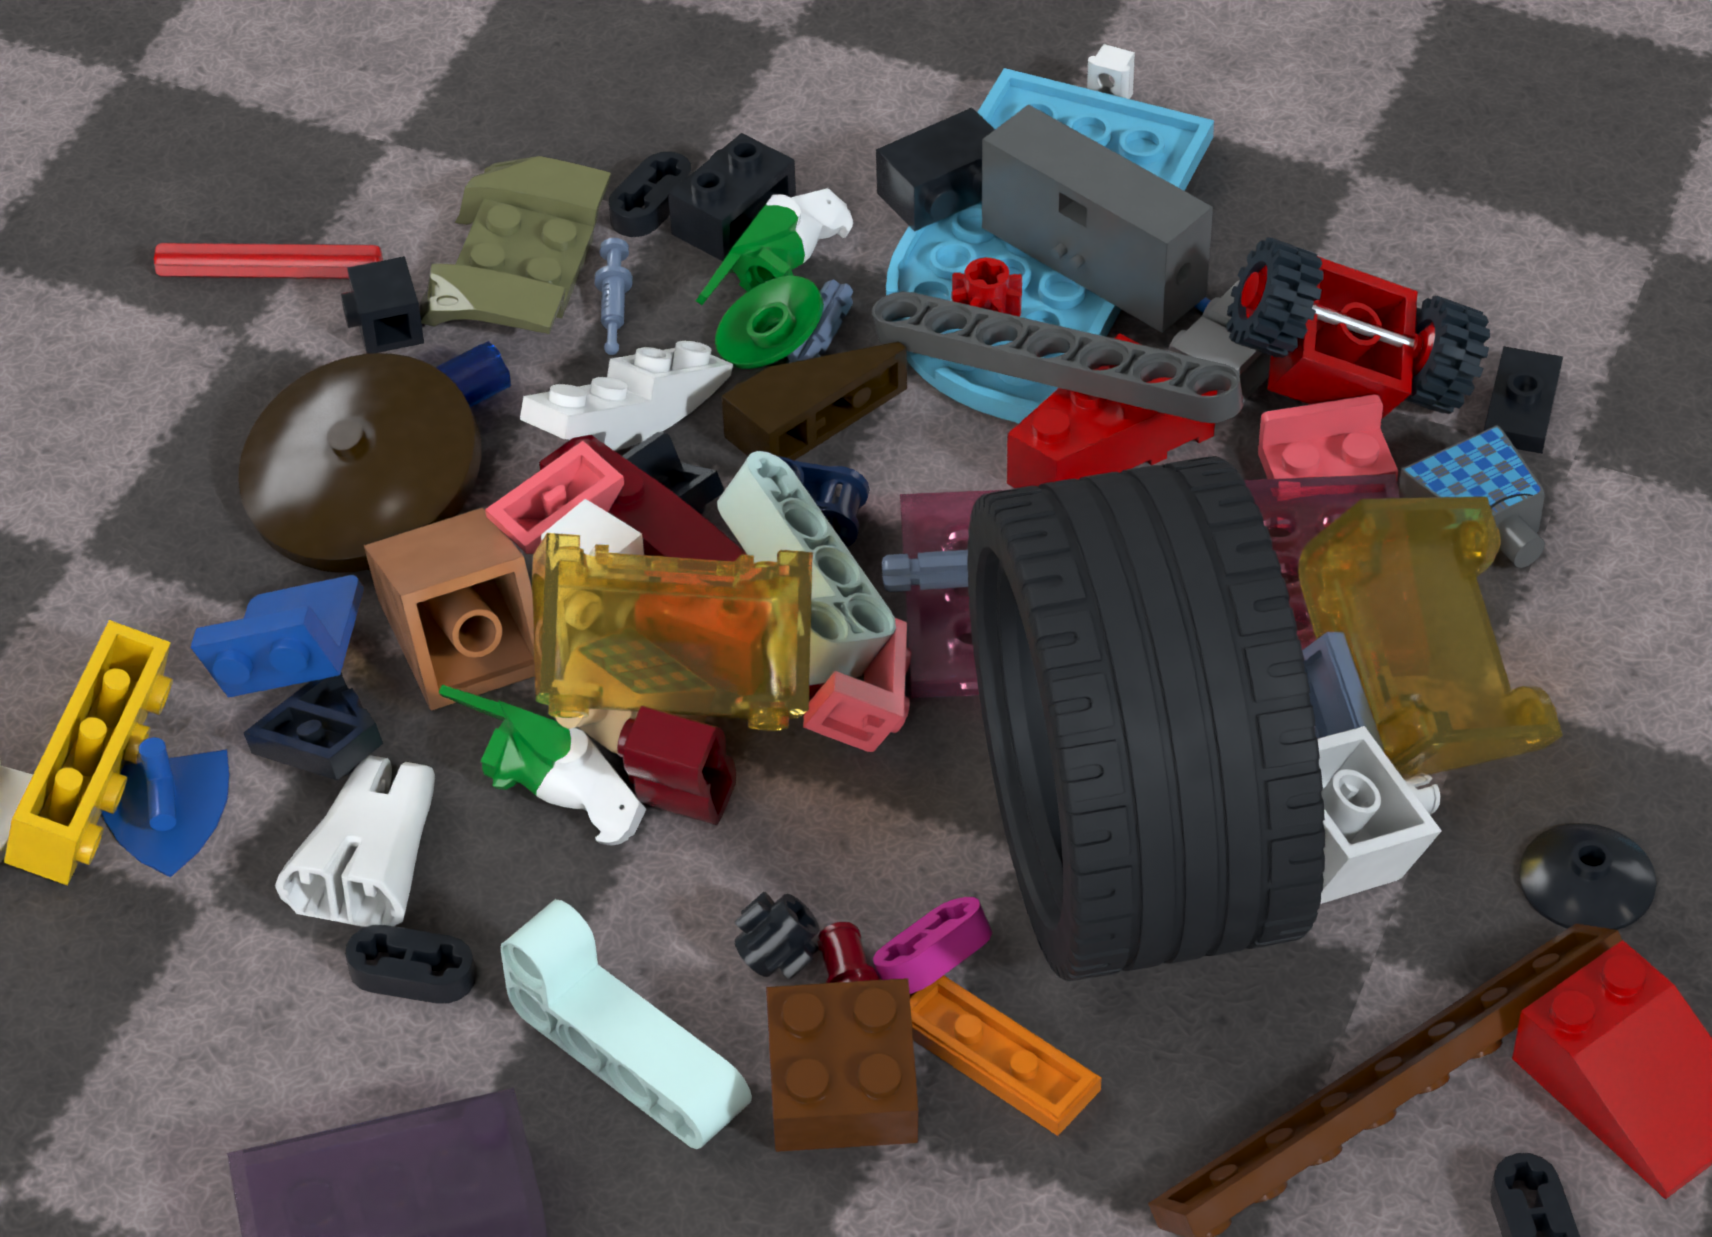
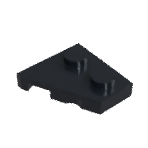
M342 672L339 676L308 682L243 732L252 754L334 780L352 773L362 760L383 744L374 719L367 709H363L361 701L353 688L349 689L347 687Z

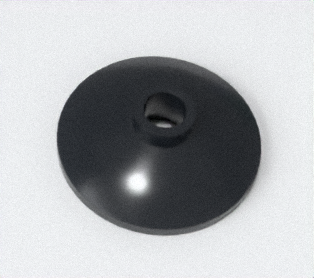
M1574 823L1549 829L1537 836L1527 846L1521 858L1519 879L1525 897L1542 916L1567 929L1575 923L1615 930L1625 928L1639 920L1647 912L1655 896L1656 875L1649 857L1633 840L1618 831L1604 826ZM1584 863H1589V864H1593V865H1596V866H1595V867H1592V866L1585 865Z

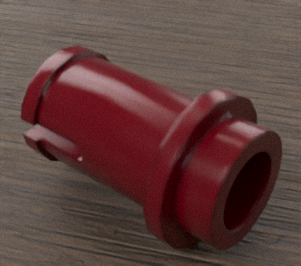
M837 922L826 926L820 931L817 945L822 953L828 973L826 983L880 980L877 971L867 963L860 939V930L856 925L850 922Z

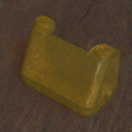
M1488 497L1361 499L1311 539L1303 548L1299 559L1298 573L1300 585L1316 640L1326 632H1344L1385 749L1384 753L1403 779L1417 773L1432 775L1538 751L1563 736L1556 708L1549 695L1541 687L1533 685L1520 686L1511 690L1476 578L1494 562L1501 543L1500 532L1495 523Z
M546 533L533 554L532 570L536 702L549 705L548 714L560 718L589 716V709L638 712L640 707L644 705L672 714L749 719L748 727L756 730L776 731L788 729L789 719L798 718L809 710L813 552L779 550L777 552V562L759 561L754 563L753 555H740L735 562L609 553V545L595 544L589 555H587L580 548V535Z

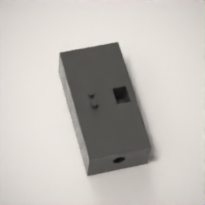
M1029 104L982 139L983 229L1162 333L1207 296L1212 206Z

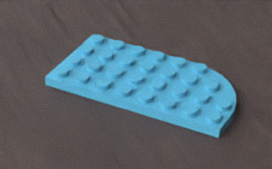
M1006 68L1003 69L978 110V113L994 129H997L1029 104L1184 191L1212 141L1214 120ZM982 201L917 231L908 226L892 255L887 272L886 295L905 291L951 301L953 273L964 274L965 268L970 262L979 258L989 257L1003 261L1009 268V275H1022V308L1020 317L1107 337L1121 311L1119 307L983 229ZM910 317L898 318L891 322L903 321ZM960 329L947 330L941 334L956 332ZM1001 341L992 344V346L1004 345L1012 341ZM907 351V361L910 366L937 390L972 409L1012 422L1020 423L1058 389V387ZM1053 353L1041 358L1057 357L1065 353Z

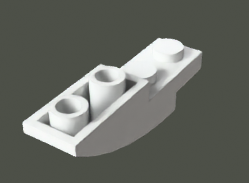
M679 341L676 343L675 348L665 350L649 347L638 348L635 355L610 359L607 377L594 378L590 385L576 387L557 384L550 387V392L523 396L520 420L562 439L570 440L575 437L593 435L612 450L618 451L645 441L656 432L668 429L694 411L731 376L733 364L710 355L711 348L709 346L693 341Z

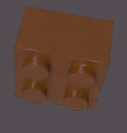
M909 979L766 987L776 1152L918 1143V1097Z

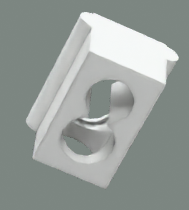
M1103 44L1096 56L1088 58L1087 89L1102 93L1112 92L1115 96L1130 99L1133 95L1135 52ZM1109 76L1113 77L1114 84L1109 80Z

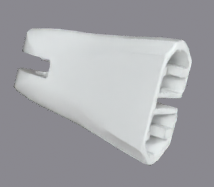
M372 755L362 760L349 776L327 815L297 849L280 872L275 887L281 900L287 903L296 914L362 927L371 925L396 926L402 923L411 889L419 843L434 791L435 774L431 767L404 762L401 764L390 789L392 780L390 760Z

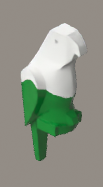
M828 188L791 198L786 195H772L733 246L696 299V302L703 305L729 273L737 275L740 280L738 285L747 292L771 279L793 276L792 270L810 258L819 239L829 238L836 234L846 238L853 226V219L850 211L847 209V204Z
M441 686L438 693L442 697L503 721L498 729L495 728L480 761L484 775L493 779L492 786L495 789L507 790L521 783L535 796L548 803L567 808L587 810L591 822L601 831L595 837L596 841L600 844L618 845L627 841L630 836L635 834L646 808L583 730L565 728L555 720L502 701L496 702L449 686Z

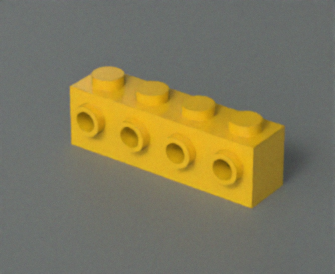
M108 621L12 817L4 863L67 886L79 862L87 865L91 864L104 831V827L96 825L102 811L114 814L127 783V777L120 774L125 762L138 763L140 759L139 746L144 740L148 739L151 728L143 725L148 713L160 715L168 699L173 679L164 676L171 642L117 622Z

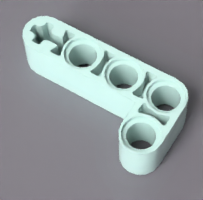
M763 451L753 452L725 489L717 504L722 518L791 617L769 648V659L780 675L799 685L825 683L835 671L853 678L859 677L896 629L895 618L794 471L776 455Z
M553 900L501 944V957L507 994L514 1009L521 1018L689 1147L694 1149L703 1147L751 1103L752 1095L750 1088L734 1066L598 965L593 933L587 922L569 904L562 900Z

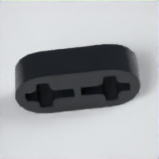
M659 152L646 158L609 197L610 223L614 231L627 237H642L655 231L670 216L668 193L673 190L679 181L686 179L692 174L689 160L682 154L675 152Z
M371 925L353 934L346 944L345 956L352 982L360 989L371 993L436 1004H449L466 996L475 984L476 972L470 947L463 940L453 936L389 925ZM379 952L389 953V957H381L377 965H367L366 960H374ZM444 963L454 964L455 968H447L443 976H433L432 971H440Z
M1516 1153L1505 1157L1497 1165L1490 1196L1502 1237H1536V1232L1542 1231L1543 1237H1580L1559 1175L1552 1164L1543 1157L1531 1153ZM1523 1180L1529 1190H1537L1534 1208L1529 1209L1521 1189H1512L1514 1181Z

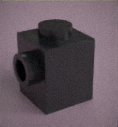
M405 256L348 267L351 292L341 293L343 311L348 328L359 326L366 354L424 344L419 303Z

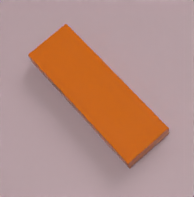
M943 975L931 985L910 995L913 1041L1058 1136L1101 1091L1102 1077Z

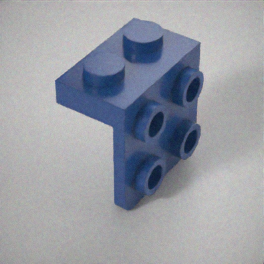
M348 575L259 594L248 603L243 619L196 628L190 648L228 698L339 676L364 586L355 575Z

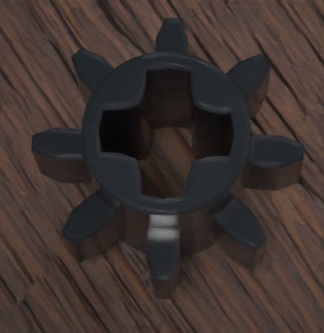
M762 892L741 911L742 915L735 921V924L743 931L735 938V947L744 962L763 977H770L780 968L788 979H792L814 959L812 955L819 950V947L811 940L819 933V924L809 908L791 894H784L774 903L766 892Z

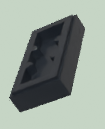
M1503 346L1484 431L1498 425L1516 449L1543 454L1563 356Z

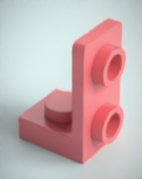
M895 618L896 629L864 671V681L837 671L830 676L805 706L803 728L867 752H874L890 733H897L902 728L910 707V700L905 696V675L911 662V650L906 647L907 622Z

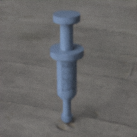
M609 238L600 245V255L603 259L607 260V266L600 268L596 272L595 286L602 292L601 324L607 329V342L604 345V350L608 355H615L619 351L617 330L624 324L625 293L631 289L633 277L628 269L621 267V261L625 260L629 255L628 243L619 238Z

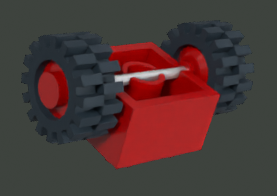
M1271 237L1266 238V241L1261 240L1257 243L1256 251L1251 250L1246 257L1248 265L1247 267L1241 266L1237 275L1240 278L1238 287L1233 286L1230 295L1235 298L1227 310V316L1232 317L1226 324L1227 332L1231 333L1229 338L1232 342L1271 355L1268 380L1269 391L1311 405L1378 395L1383 404L1382 419L1403 401L1442 414H1451L1454 412V407L1459 409L1464 404V394L1470 396L1474 391L1475 386L1472 381L1474 377H1481L1484 368L1479 366L1482 358H1487L1489 347L1484 346V343L1490 338V329L1485 328L1489 321L1482 311L1440 296H1432V299H1425L1422 302V309L1417 308L1418 291L1318 257V254Z

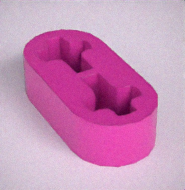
M975 897L957 898L934 908L883 945L875 953L873 962L881 980L908 978L909 993L912 994L931 985L980 949L990 940L993 933L979 899Z

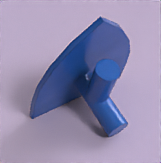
M152 737L144 740L139 746L142 762L124 765L120 773L127 777V783L114 814L102 811V815L117 842L139 862L171 877L198 854L218 826L228 799V753L226 749L169 758L165 742L160 738Z

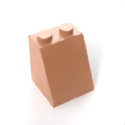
M483 508L364 545L380 605L431 711L456 703L442 697L438 693L442 685L474 695H480L552 671L524 556L510 539L486 517V512Z

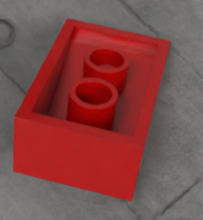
M1621 940L1521 1011L1512 1059L1664 1199H1667L1712 1165V1037L1676 986L1624 940Z

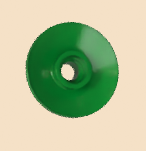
M800 276L779 277L752 288L742 295L722 317L715 335V345L718 353L723 360L732 363L733 367L742 369L763 367L786 357L801 346L817 327L824 306L821 292L812 281Z

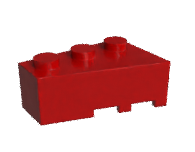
M1120 333L1114 338L1139 344ZM1119 365L1101 366L1094 370H1108ZM1157 378L1146 383H1160L1172 378ZM1058 388L1007 434V484L1013 488L1039 486L1043 483L1067 479L1079 480L1081 477L1109 472L1120 473L1123 470L1132 469L1145 462L1152 466L1167 459V452L1193 439L1201 443L1213 437L1215 423L1195 421ZM1218 390L1206 392L1201 396L1217 395Z

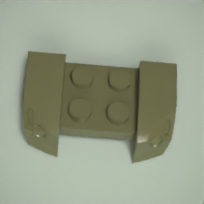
M536 156L493 163L485 168L483 174L472 177L465 186L460 213L455 223L466 225L473 223L456 264L431 265L427 290L422 297L420 305L421 323L435 327L446 321L467 319L550 334L555 319L563 318L592 244L598 210L610 182L611 173L566 161Z

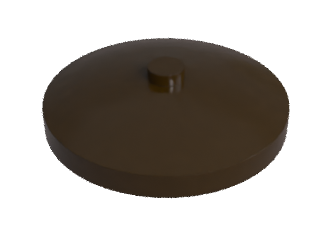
M389 353L361 354L335 360L306 373L291 383L268 404L256 420L245 441L239 464L238 481L243 506L262 538L273 549L290 560L327 572L344 573L370 570L364 545L455 517L461 511L472 492L480 469L482 456L480 430L476 418L458 386L445 373L422 360Z

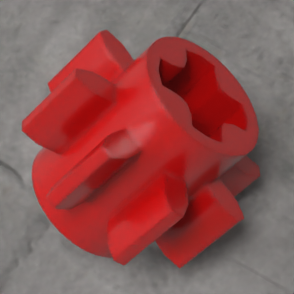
M984 257L973 260L966 266L964 274L953 273L951 301L1020 317L1022 308V275H1009L1008 266L1003 261L995 258Z

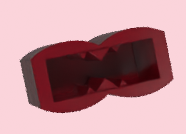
M642 705L636 718L627 719L623 725L617 745V753L620 757H623L625 770L629 774V782L631 785H635L638 800L646 805L718 825L736 785V767L732 757L726 755V739L723 730L710 724Z

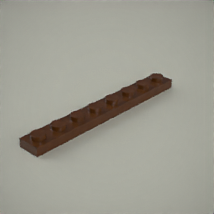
M1575 923L1149 1202L1148 1205L1158 1227L1183 1237H1215L1221 1234L1231 1225V1218L1253 1203L1264 1202L1278 1196L1287 1188V1180L1309 1166L1320 1165L1332 1160L1341 1153L1343 1143L1363 1130L1374 1129L1388 1123L1396 1116V1108L1412 1097L1442 1087L1449 1081L1450 1072L1470 1059L1484 1057L1499 1049L1503 1044L1502 1038L1518 1028L1520 1014L1524 1008L1622 940L1619 931Z

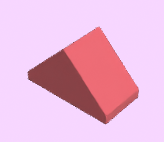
M581 441L486 508V517L526 554L542 555L541 534L584 499L589 500L608 512L624 486V477L589 445Z

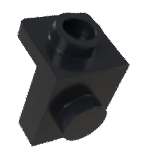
M656 432L622 456L671 490L701 515L706 511V505L725 491L716 470L681 463L670 435L667 433Z

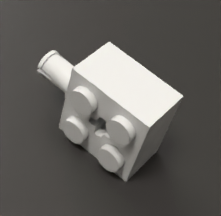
M1365 726L1318 738L1320 755L1318 760L1323 785L1321 795L1324 801L1325 820H1323L1325 829V847L1323 848L1325 870L1322 872L1324 882L1320 904L1401 879L1441 832V829L1430 816L1440 805L1439 787L1437 784L1419 790L1415 788L1429 784L1433 778L1425 773H1417L1403 779Z

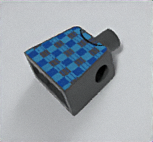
M1498 425L1401 469L1396 510L1405 519L1465 564H1473L1501 551L1516 567L1523 568L1536 561L1545 547V541L1537 534L1545 498L1543 487Z

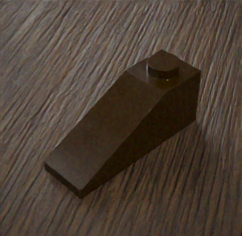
M898 341L767 367L750 379L738 383L729 392L722 395L724 437L748 457L753 452L763 451L777 457H785L795 461L907 389V347Z

